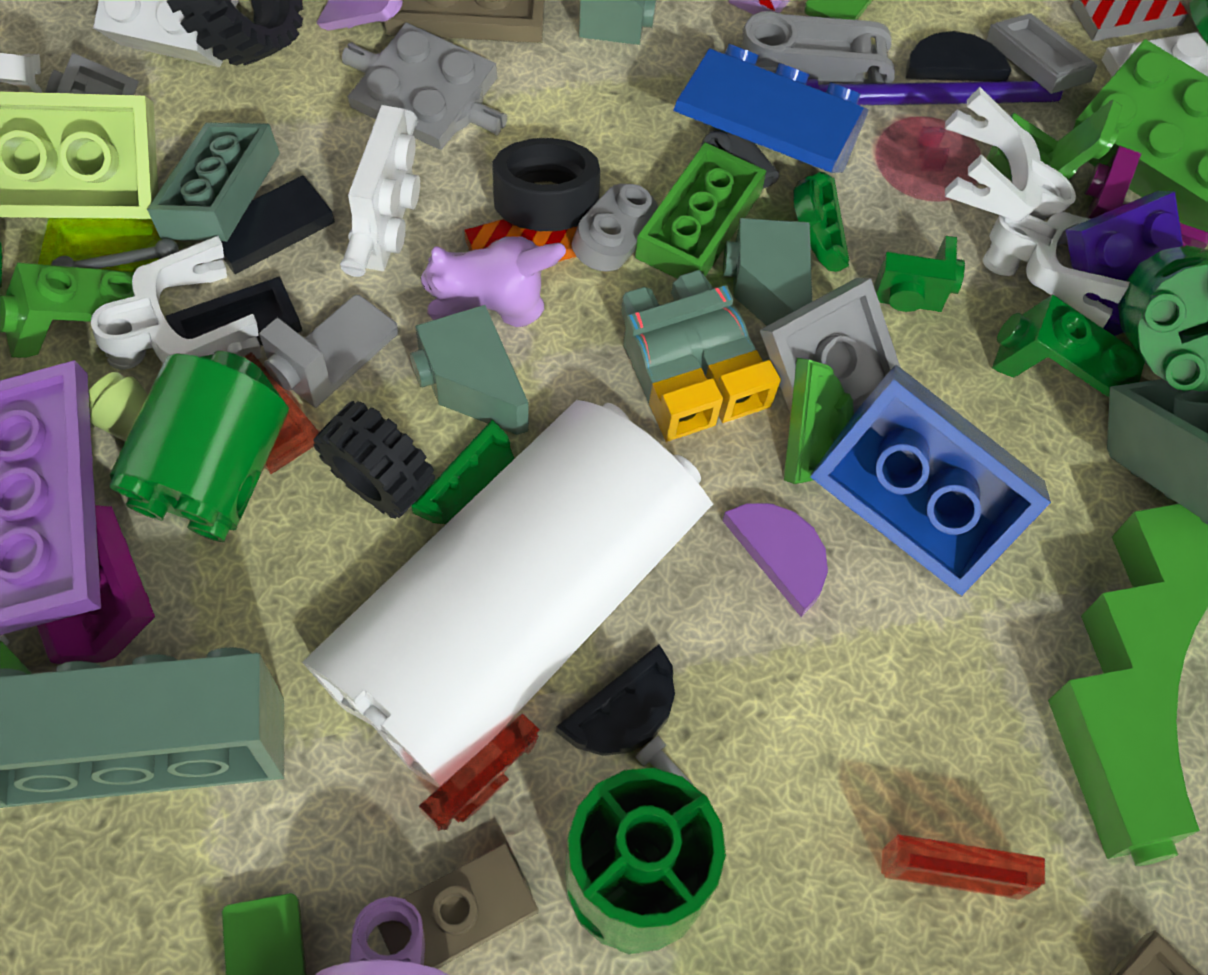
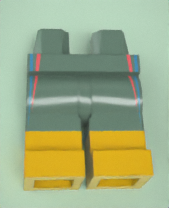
M697 270L681 275L673 282L671 290L673 302L659 305L652 289L646 287L626 292L623 295L621 307L625 325L623 347L629 359H631L632 367L665 442L716 426L718 416L721 422L725 423L772 406L781 379L771 361L763 362L748 335L746 324L741 314L732 305L734 299L727 285L713 289L703 273ZM751 395L744 402L735 403L737 399ZM695 414L693 418L687 421H679L680 418Z

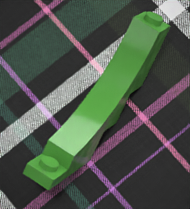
M1180 504L1135 511L1112 536L1133 588L1102 593L1081 615L1104 674L1069 680L1048 700L1107 859L1131 854L1135 866L1154 864L1178 856L1175 844L1200 831L1187 794L1179 757L1177 705L1178 689L1185 655L1195 629L1208 608V524L1202 522L1200 517Z

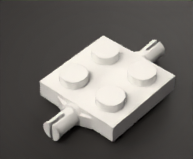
M381 105L350 188L348 198L352 213V229L348 235L349 244L340 263L341 270L350 276L361 277L365 274L366 268L385 271L390 253L399 254L402 250L406 230L405 220L402 218L406 208L415 209L420 193V177L412 173L416 149L413 132L418 121L417 116L409 110Z

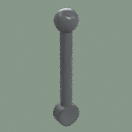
M164 238L159 240L153 247L74 261L71 257L60 256L53 260L51 265L101 269L154 258L162 259L179 252V248L173 240Z

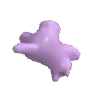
M504 237L493 242L486 249H476L468 252H447L436 246L432 249L428 265L420 277L424 289L436 297L428 305V315L433 320L486 305L487 309L496 311L504 323L514 327L527 326L539 319L544 311V302L540 297L541 271L555 266L566 254V248L561 243L537 246L534 242L524 237Z

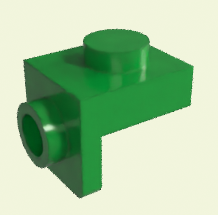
M945 235L935 259L886 252L874 284L879 303L890 304L892 308L902 312H913L919 309L942 312L950 293H959L964 278L965 261L957 259V237Z

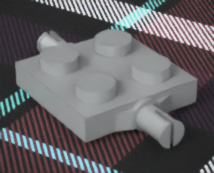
M407 22L380 53H371L352 42L343 51V64L365 73L348 95L350 107L374 119L377 118L381 105L409 110L417 116L418 121L413 136L439 150H442L453 135L467 127L470 122L497 136L501 132V128L503 129L506 126L507 114L482 104L484 95L498 78L496 63Z

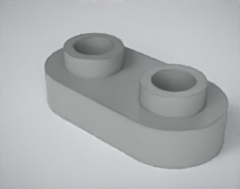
M617 184L609 188L580 220L572 239V249L577 258L588 267L598 271L609 272L622 267L636 250L639 233L658 208L654 198L646 189L636 184Z

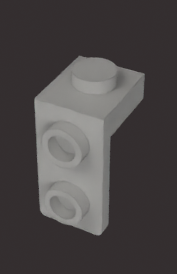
M360 295L351 297L305 338L277 317L259 333L267 356L264 366L270 376L281 387L288 391L293 390L314 408H317L398 335V326L394 320Z

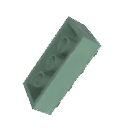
M204 124L147 209L161 239L206 241L219 236L221 241H228L280 155L270 124Z

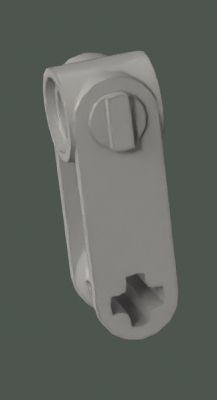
M766 11L752 15L743 28L741 48L758 54L755 66L775 73L778 63H782L810 74L808 79H817L819 84H829L830 82L835 84L892 83L895 77L894 65L888 58V51L892 41L891 33L882 23L786 15ZM871 37H874L875 44L871 46ZM864 72H868V79L864 78Z

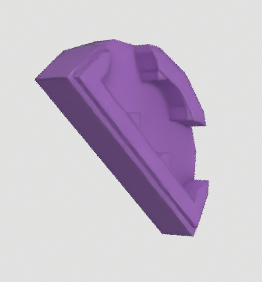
M771 503L744 504L726 511L722 520L799 616L802 617L818 600L828 573L826 548L814 527L796 512Z

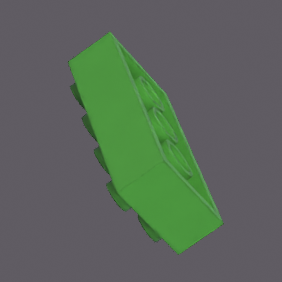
M705 142L639 233L635 258L677 279L681 275L700 270L706 277L724 250L726 241H730L737 231L740 218L747 216L761 195L766 170Z

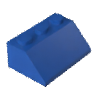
M729 43L725 54L710 48L708 49L677 99L674 112L830 173H843L869 112V109L857 105L860 93L832 82L829 83L825 93L806 85L810 74L782 63H778L775 73L755 66L758 54Z
M897 364L856 410L810 476V478L961 596L1051 503L1046 483L1041 477Z

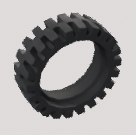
M230 0L166 1L173 13L179 10L182 12L184 18L180 24L188 34L194 31L198 32L196 40L198 45L204 50L212 48L215 58L221 61L228 59L229 64L237 66L254 63L292 44V41L297 39L299 35L297 29L302 27L303 17L298 13L303 10L302 0H251L254 10L253 22L238 11Z

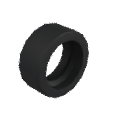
M532 138L515 142L500 150L492 162L494 209L505 221L520 228L535 231H562L577 227L580 220L599 200L600 166L598 158L588 148L572 141L556 138ZM537 182H553V183H557V184H544V185H541V184H536V183H537Z

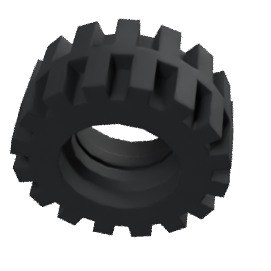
M354 401L349 402L313 440L315 442L313 444L315 450L320 453L319 457L323 463L331 467L330 471L334 476L341 479L346 484V487L357 493L366 502L372 504L381 513L384 514L386 512L390 518H400L435 480V475L432 474L434 472L432 465L425 461L427 457L423 451L412 444L414 441L406 433L402 434L397 429V424L389 418L385 420L378 410L373 407L368 409L364 403L359 401L356 403Z

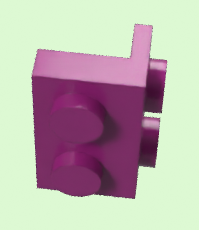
M95 505L101 609L37 625L48 659L53 664L75 661L104 663L116 658L155 618L149 597L145 592L112 506Z

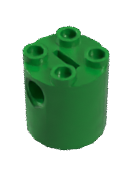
M1186 245L1161 250L1141 262L1126 280L1130 282L1128 289L1118 303L1121 329L1153 373L1167 381L1169 385L1182 391L1208 390V249Z
M218 350L214 354L201 357L179 353L167 356L111 470L110 478L112 481L109 487L115 492L128 497L125 505L137 513L163 521L168 512L189 519L190 522L187 528L192 532L213 541L225 542L229 531L236 530L249 499L287 418L289 407L263 371L253 362L239 355Z
M657 768L623 770L597 783L577 806L567 838L565 862L567 899L579 924L600 943L627 954L658 951L682 938L700 916L719 885L726 858L723 825L708 797L682 776Z

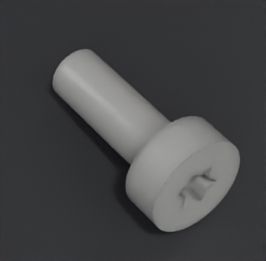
M656 736L635 757L643 766L650 762L654 768L682 776L694 785L662 751L667 744L659 736Z

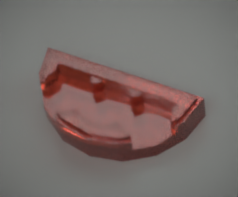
M523 713L519 715L419 805L421 814L438 831L442 829L447 830L453 818L458 823L468 820L509 780L503 774L506 769L524 753L529 755L539 737L540 729Z

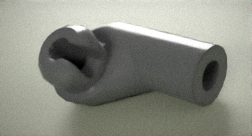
M718 130L712 131L704 137L701 147L706 142L766 170L763 189L775 184L779 179L780 174L754 142Z

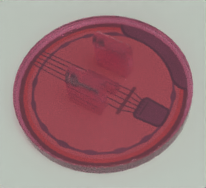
M933 117L902 119L890 125L878 140L875 157L881 174L894 188L908 196L925 201H948L952 199L945 197V188L957 177L972 182L974 186L978 182L968 175V166L981 155L977 144L970 137L945 129V120Z

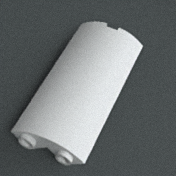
M576 400L302 663L345 711L372 725L410 770L445 791L705 514L713 503L699 485L701 476L697 468L683 456L672 455L647 432L632 423L619 407L612 403H605L603 406L587 401Z

